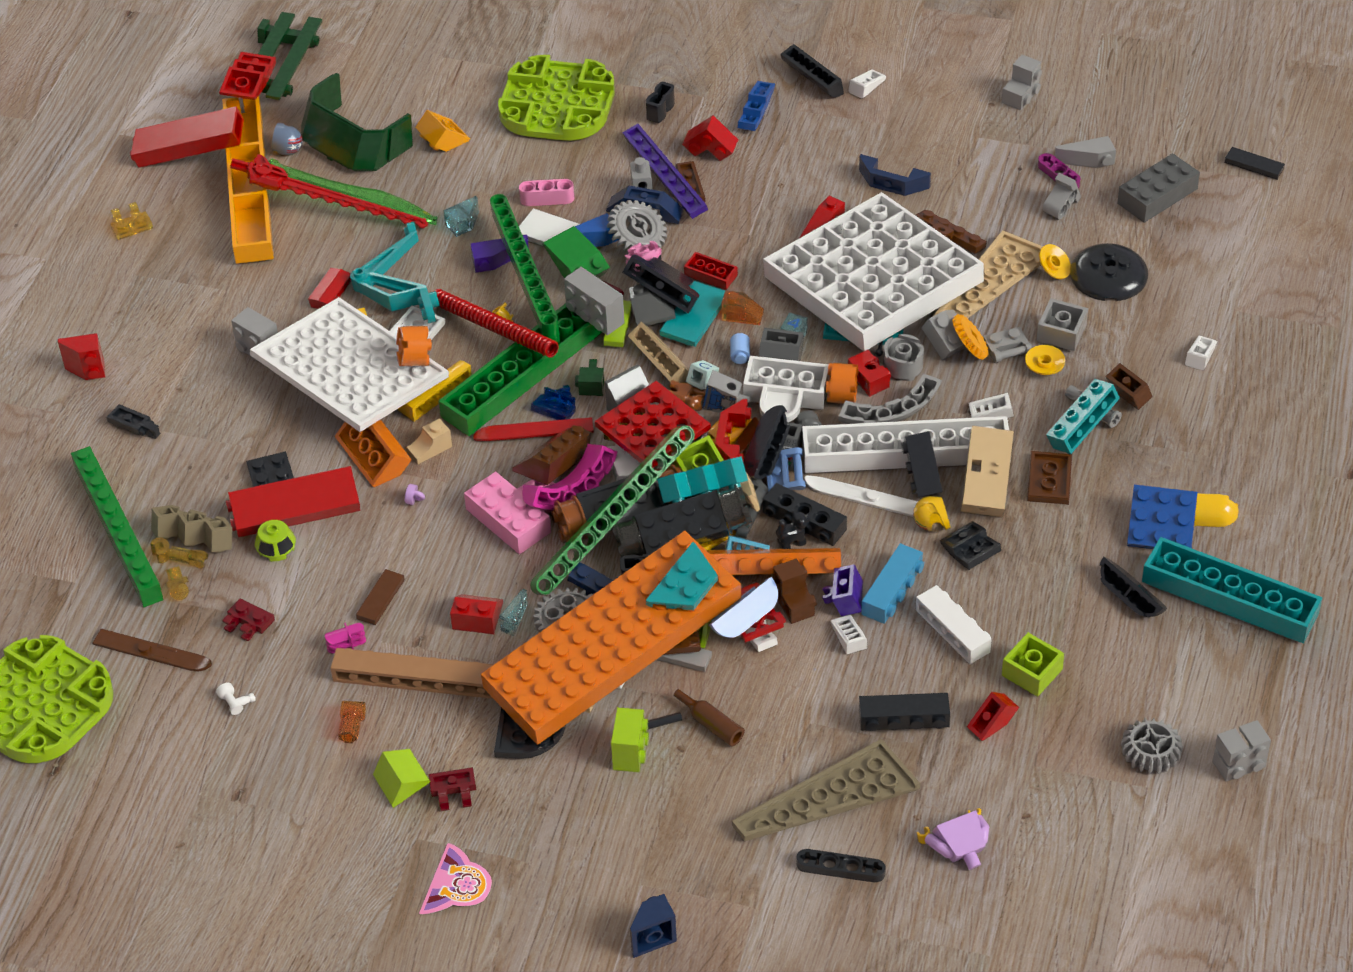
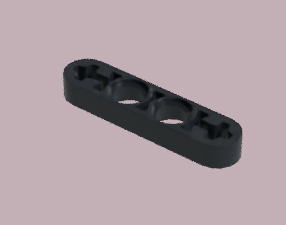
M813 849L800 850L796 856L797 868L806 873L873 883L880 882L885 878L886 866L879 859ZM805 858L810 859L808 863H804ZM827 860L834 861L836 865L834 867L828 868L825 867L823 863ZM848 864H856L859 868L855 871H850L846 866ZM874 868L878 869L877 873H872Z

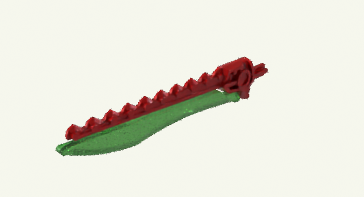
M257 154V157L250 163L233 158L230 165L232 169L246 172L249 184L251 185L256 184L259 187L273 191L292 190L296 195L307 194L312 199L321 198L327 203L336 202L342 207L351 206L357 211H369L373 216L384 215L389 220L398 219L404 224L414 222L419 228L427 227L428 223L437 224V216H432L420 207L393 194L377 189L328 180L280 164L278 160L273 158L267 160L266 157Z

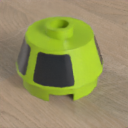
M269 520L259 527L254 546L260 556L269 558L271 562L286 559V555L292 550L294 551L296 537L283 521Z

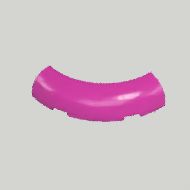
M587 444L579 464L563 480L545 487L523 484L522 495L524 502L536 508L552 510L554 509V501L558 500L561 503L570 500L572 495L599 487L600 481L610 472L618 451L603 445Z

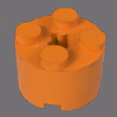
M428 326L398 327L396 345H398L399 351L396 353L399 366H429L428 351H431L432 342L431 339H427Z
M829 363V381L827 380L826 383L827 402L844 404L847 400L855 403L858 387L856 377L858 376V365Z

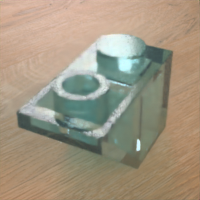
M477 196L443 210L445 225L456 237L473 230L479 214Z

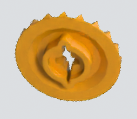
M957 314L952 319L953 326L963 344L975 357L981 360L985 359L989 355L988 347L980 331L964 315Z

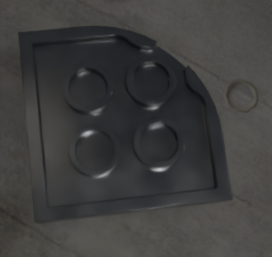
M501 707L494 757L524 759L541 755L559 742L564 734L566 725L537 745Z

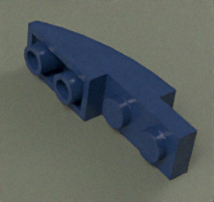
M581 562L571 571L567 581L586 590V596L589 594L594 595L614 581Z

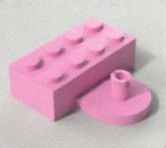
M495 471L464 492L466 510L520 555L551 533L550 516L548 514L554 509H541L527 505L523 500V485L516 489ZM530 480L525 484L545 487L555 483L551 482L549 485H545L538 481Z

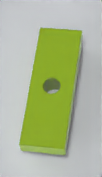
M623 300L625 323L609 335L605 334L604 346H624L632 311L631 301Z

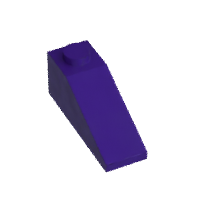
M526 234V235H523V237H524V240H525V242H526V244H527V247H528V249H529V246H528V236H527V234ZM502 238L470 243L475 273L495 270L511 261Z

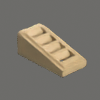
M747 474L748 481L742 482L741 487L736 489L739 495L757 512L760 510L754 485Z

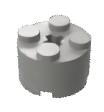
M900 334L898 338L894 339L893 337L889 338L884 344L883 366L888 368L891 377L904 379L905 381L914 380L923 369L924 347L920 344V340L908 334Z

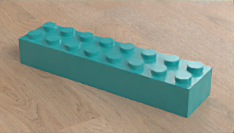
M1163 537L1159 538L1143 568L1142 582L1303 644L1320 613L1323 597Z

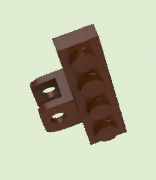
M925 209L915 215L955 244L974 254L986 248L987 241L981 239L980 236L966 231L963 227L952 224L948 219L941 218L930 210Z

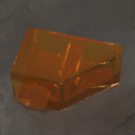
M725 290L722 300V321L761 325L764 309L743 292Z

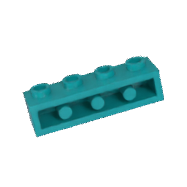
M1098 379L1092 381L1046 434L1053 449L1068 454L1074 452L1120 399L1113 384Z

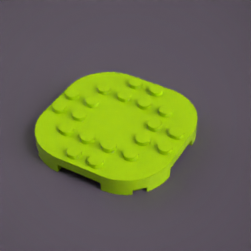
M550 55L528 57V60L522 64L517 62L513 65L507 74V84L502 98L498 100L499 117L504 127L522 136L555 140L587 138L597 133L606 123L615 94L614 76L611 71L605 69L604 64L592 59L585 58L584 64L551 61Z
M40 635L39 639L31 640L25 637L13 642L3 650L5 656L0 659V752L9 758L23 763H41L53 760L70 750L108 712L113 701V686L107 669L97 659L92 662L67 647L64 640L49 635Z

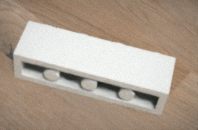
M936 585L916 597V611L969 664L990 653L992 641L990 635L983 631L976 621L963 611L959 604L952 601L946 591H942Z

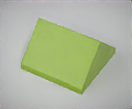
M410 749L382 752L373 773L393 808L431 782Z

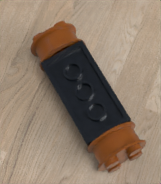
M671 464L659 478L680 473L682 470L679 466L676 467L674 464ZM640 474L638 482L640 485H643L644 477ZM627 478L572 495L570 500L561 503L558 500L554 501V510L551 511L554 523H557L560 529L558 530V535L561 542L567 543ZM657 480L609 531L637 523L635 517L637 514L672 504V502H663ZM626 489L624 497L626 500H629L630 492ZM613 504L610 506L612 515L616 513V507ZM598 519L596 521V528L601 530L602 522ZM584 534L582 536L585 540L588 539L587 535Z

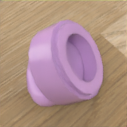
M409 484L407 486L404 500L406 504L414 505L415 500L423 501L425 499V495L417 491V485Z

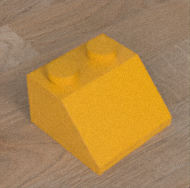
M426 110L415 127L420 132V137L429 141V146L436 151L440 149L447 152L470 140L452 119Z

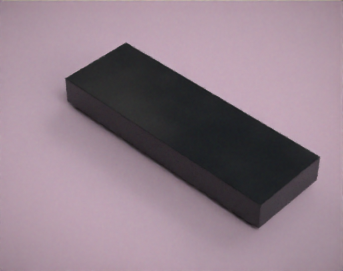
M1235 147L1230 149L1224 162L1278 180L1285 167L1284 163Z

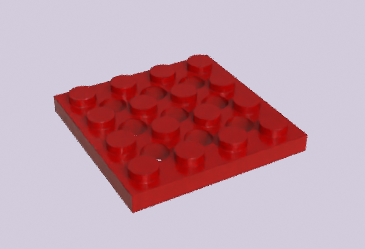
M654 381L595 420L596 428L640 464L665 438L662 435L669 434L675 427H680L677 426L679 424H685L694 430V440L711 429V423L658 381ZM653 402L659 403L658 405H655V404L650 405V404L653 403ZM639 412L643 413V415H635V414H636V413H639ZM666 413H671V414H673V415H671V416H669V415H665V416H664V414H666ZM651 423L657 424V426H653V425L648 426V425L651 424ZM681 430L679 436L684 441L685 433ZM647 445H655L654 448H653V447H646V446H647ZM667 445L665 450L666 453L670 456L672 453V449L669 445ZM656 460L652 461V468L658 465Z

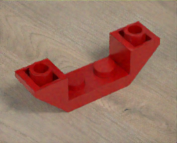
M742 399L720 412L715 446L723 460L742 456L744 461V454L740 453V445L730 444L728 434H732L733 427L746 428L747 420L751 419V408L748 407V399Z

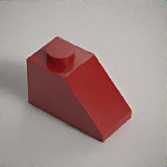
M991 692L966 727L980 740L984 741L1006 726L1019 709V706L1005 694Z

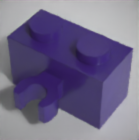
M853 564L835 568L833 587L826 586L822 589L825 594L822 596L824 603L834 602L841 616L861 612L863 580L856 566Z

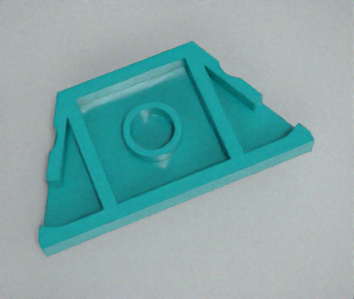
M691 543L646 599L647 606L653 607V604L666 605V608L694 610L718 580V575L696 543Z

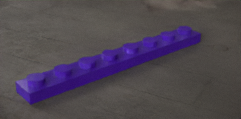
M639 124L622 132L624 138L638 155L649 161L650 169L692 219L708 210L705 202Z

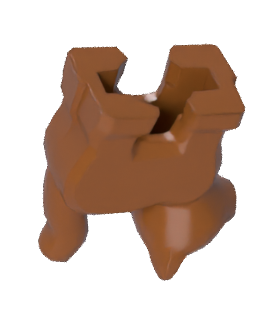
M671 380V390L669 391L694 411H701V401L705 396V390L695 388L688 383H679Z

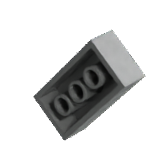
M1172 153L1119 186L1117 204L1145 223L1197 190L1200 172Z

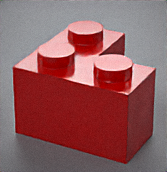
M712 115L690 129L682 145L695 157L705 150H709L719 161H722L733 154L739 139Z

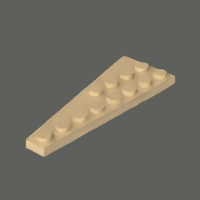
M1002 230L979 259L984 263V281L941 306L933 316L944 310H954L956 314L964 315L967 318L971 317L1041 266L1039 252L1043 246Z

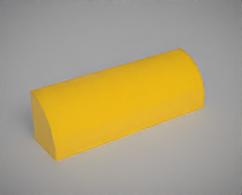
M462 360L457 361L447 369L449 371L448 378L398 408V411L415 422L437 406L441 398L472 375L471 365Z

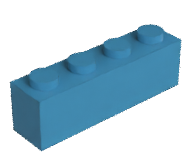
M901 543L898 545L863 598L861 615L885 624L889 617H893L898 602L901 603L904 600L908 587L911 588L913 586L917 573L920 574L924 568L923 552Z

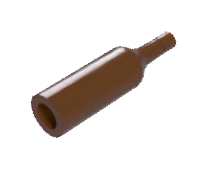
M680 689L674 692V697L690 709L694 720L731 747L740 742L745 732L743 727L707 701L694 700Z

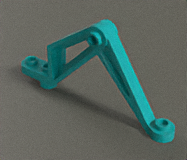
M410 222L406 223L407 227L404 228V238L361 268H356L351 272L350 278L354 291L365 295L390 311L419 305L423 321L427 320L429 324L436 322L433 310L434 307L439 306L436 291L428 293L427 287L424 284L383 275L419 241L415 223ZM373 285H377L383 288L396 291V293L389 294L374 287Z

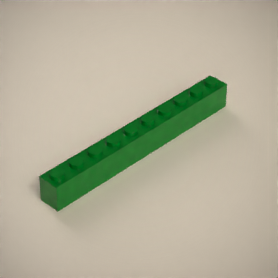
M88 446L72 452L71 456L75 470L143 607L145 608L163 601L160 583L91 447Z

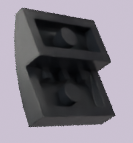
M974 521L940 540L947 552L968 570L1002 551L1001 544L988 537L986 529Z

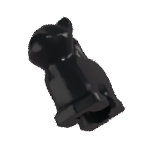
M792 510V523L786 524L783 519L779 520L776 536L778 537L777 542L780 549H791L790 544L796 541L798 546L806 544L804 536L805 527L810 522L809 515Z

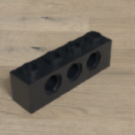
M778 483L763 498V513L778 520L783 519L786 524L792 523V510L809 515L810 522L805 527V534H809L824 543L834 546L847 530V516Z

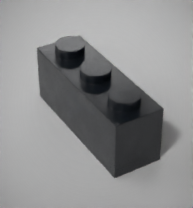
M930 432L905 436L903 438L904 442H901L903 454H907L908 462H905L907 474H911L913 482H910L912 495L916 494L918 499L941 494L943 491Z

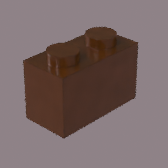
M1121 363L1105 376L1108 383L1114 385L1118 395L1137 410L1153 397L1148 384Z

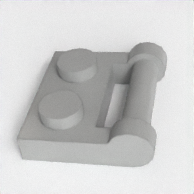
M1020 327L983 336L994 363L1001 362L1005 358L1027 354L1033 348Z

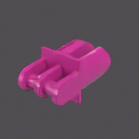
M345 622L344 628L326 633L327 651L333 654L336 652V648H351L354 650V647L364 644L366 642L364 625L362 623H355L347 626Z

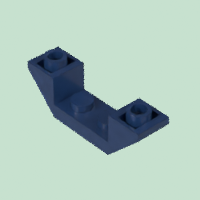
M863 154L859 156V171L870 187L903 196L930 188L931 172L913 168L909 177L879 170L878 158Z
M627 186L611 196L606 208V212H610L614 209L615 205H619L621 202L626 203L627 200H631L633 203L637 200L639 204L644 202L645 206L650 205L652 209L660 210L662 221L679 224L684 209L666 192L635 186Z

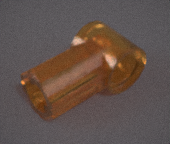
M342 701L338 738L344 741V743H353L358 740L361 721L365 720L366 715L365 702Z

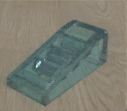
M522 589L499 616L500 630L511 636L516 634L528 605L527 590Z

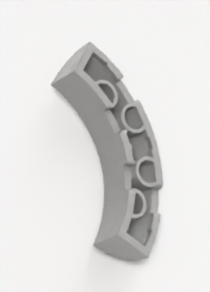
M923 374L909 394L901 399L897 398L886 402L881 406L859 404L846 400L839 414L838 421L846 424L902 421L919 412L930 402L939 389L942 380Z

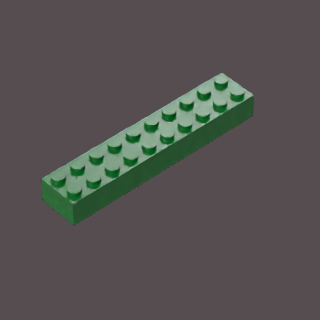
M565 303L555 311L560 334L552 339L559 346L558 352L554 357H546L514 342L439 400L441 418L467 436L472 435L590 343L602 331L597 330L595 326L568 310ZM538 325L531 329L532 331L541 334Z

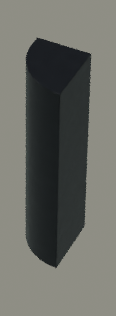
M795 44L780 54L784 62L831 97H839L844 94L841 78Z

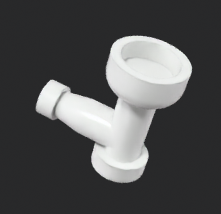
M224 683L216 690L218 697L227 701L232 715L241 713L243 705L255 701L253 693L235 699L233 696L234 687L231 683Z

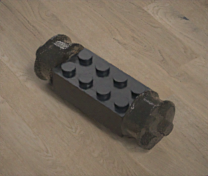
M734 484V488L722 492L717 489V492L716 490L637 514L632 516V520L622 523L617 522L612 527L617 543H621L618 546L621 557L627 555L642 556L646 553L655 552L683 531H686L699 544L729 536L733 534V530L744 526L749 529L752 519L748 506L743 507L746 504L742 487H737Z

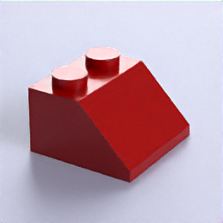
M97 333L58 339L65 370L84 380L105 377L104 358Z
M465 594L455 596L450 612L452 629L494 635L503 599Z

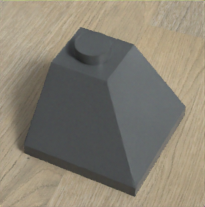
M641 284L629 288L637 326L640 322L648 326L676 318L672 303Z

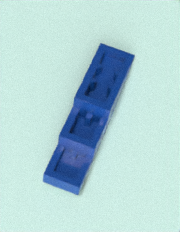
M756 82L748 94V101L743 107V115L738 121L737 128L756 131L770 102L775 83Z

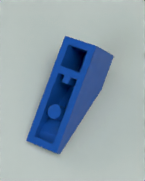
M607 213L575 226L595 247L607 246L619 240L612 241L614 234H608L611 228L607 227L609 223L607 221L609 214Z

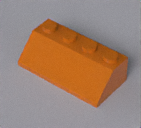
M381 419L361 432L344 422L334 436L372 487H377L400 476L412 460Z

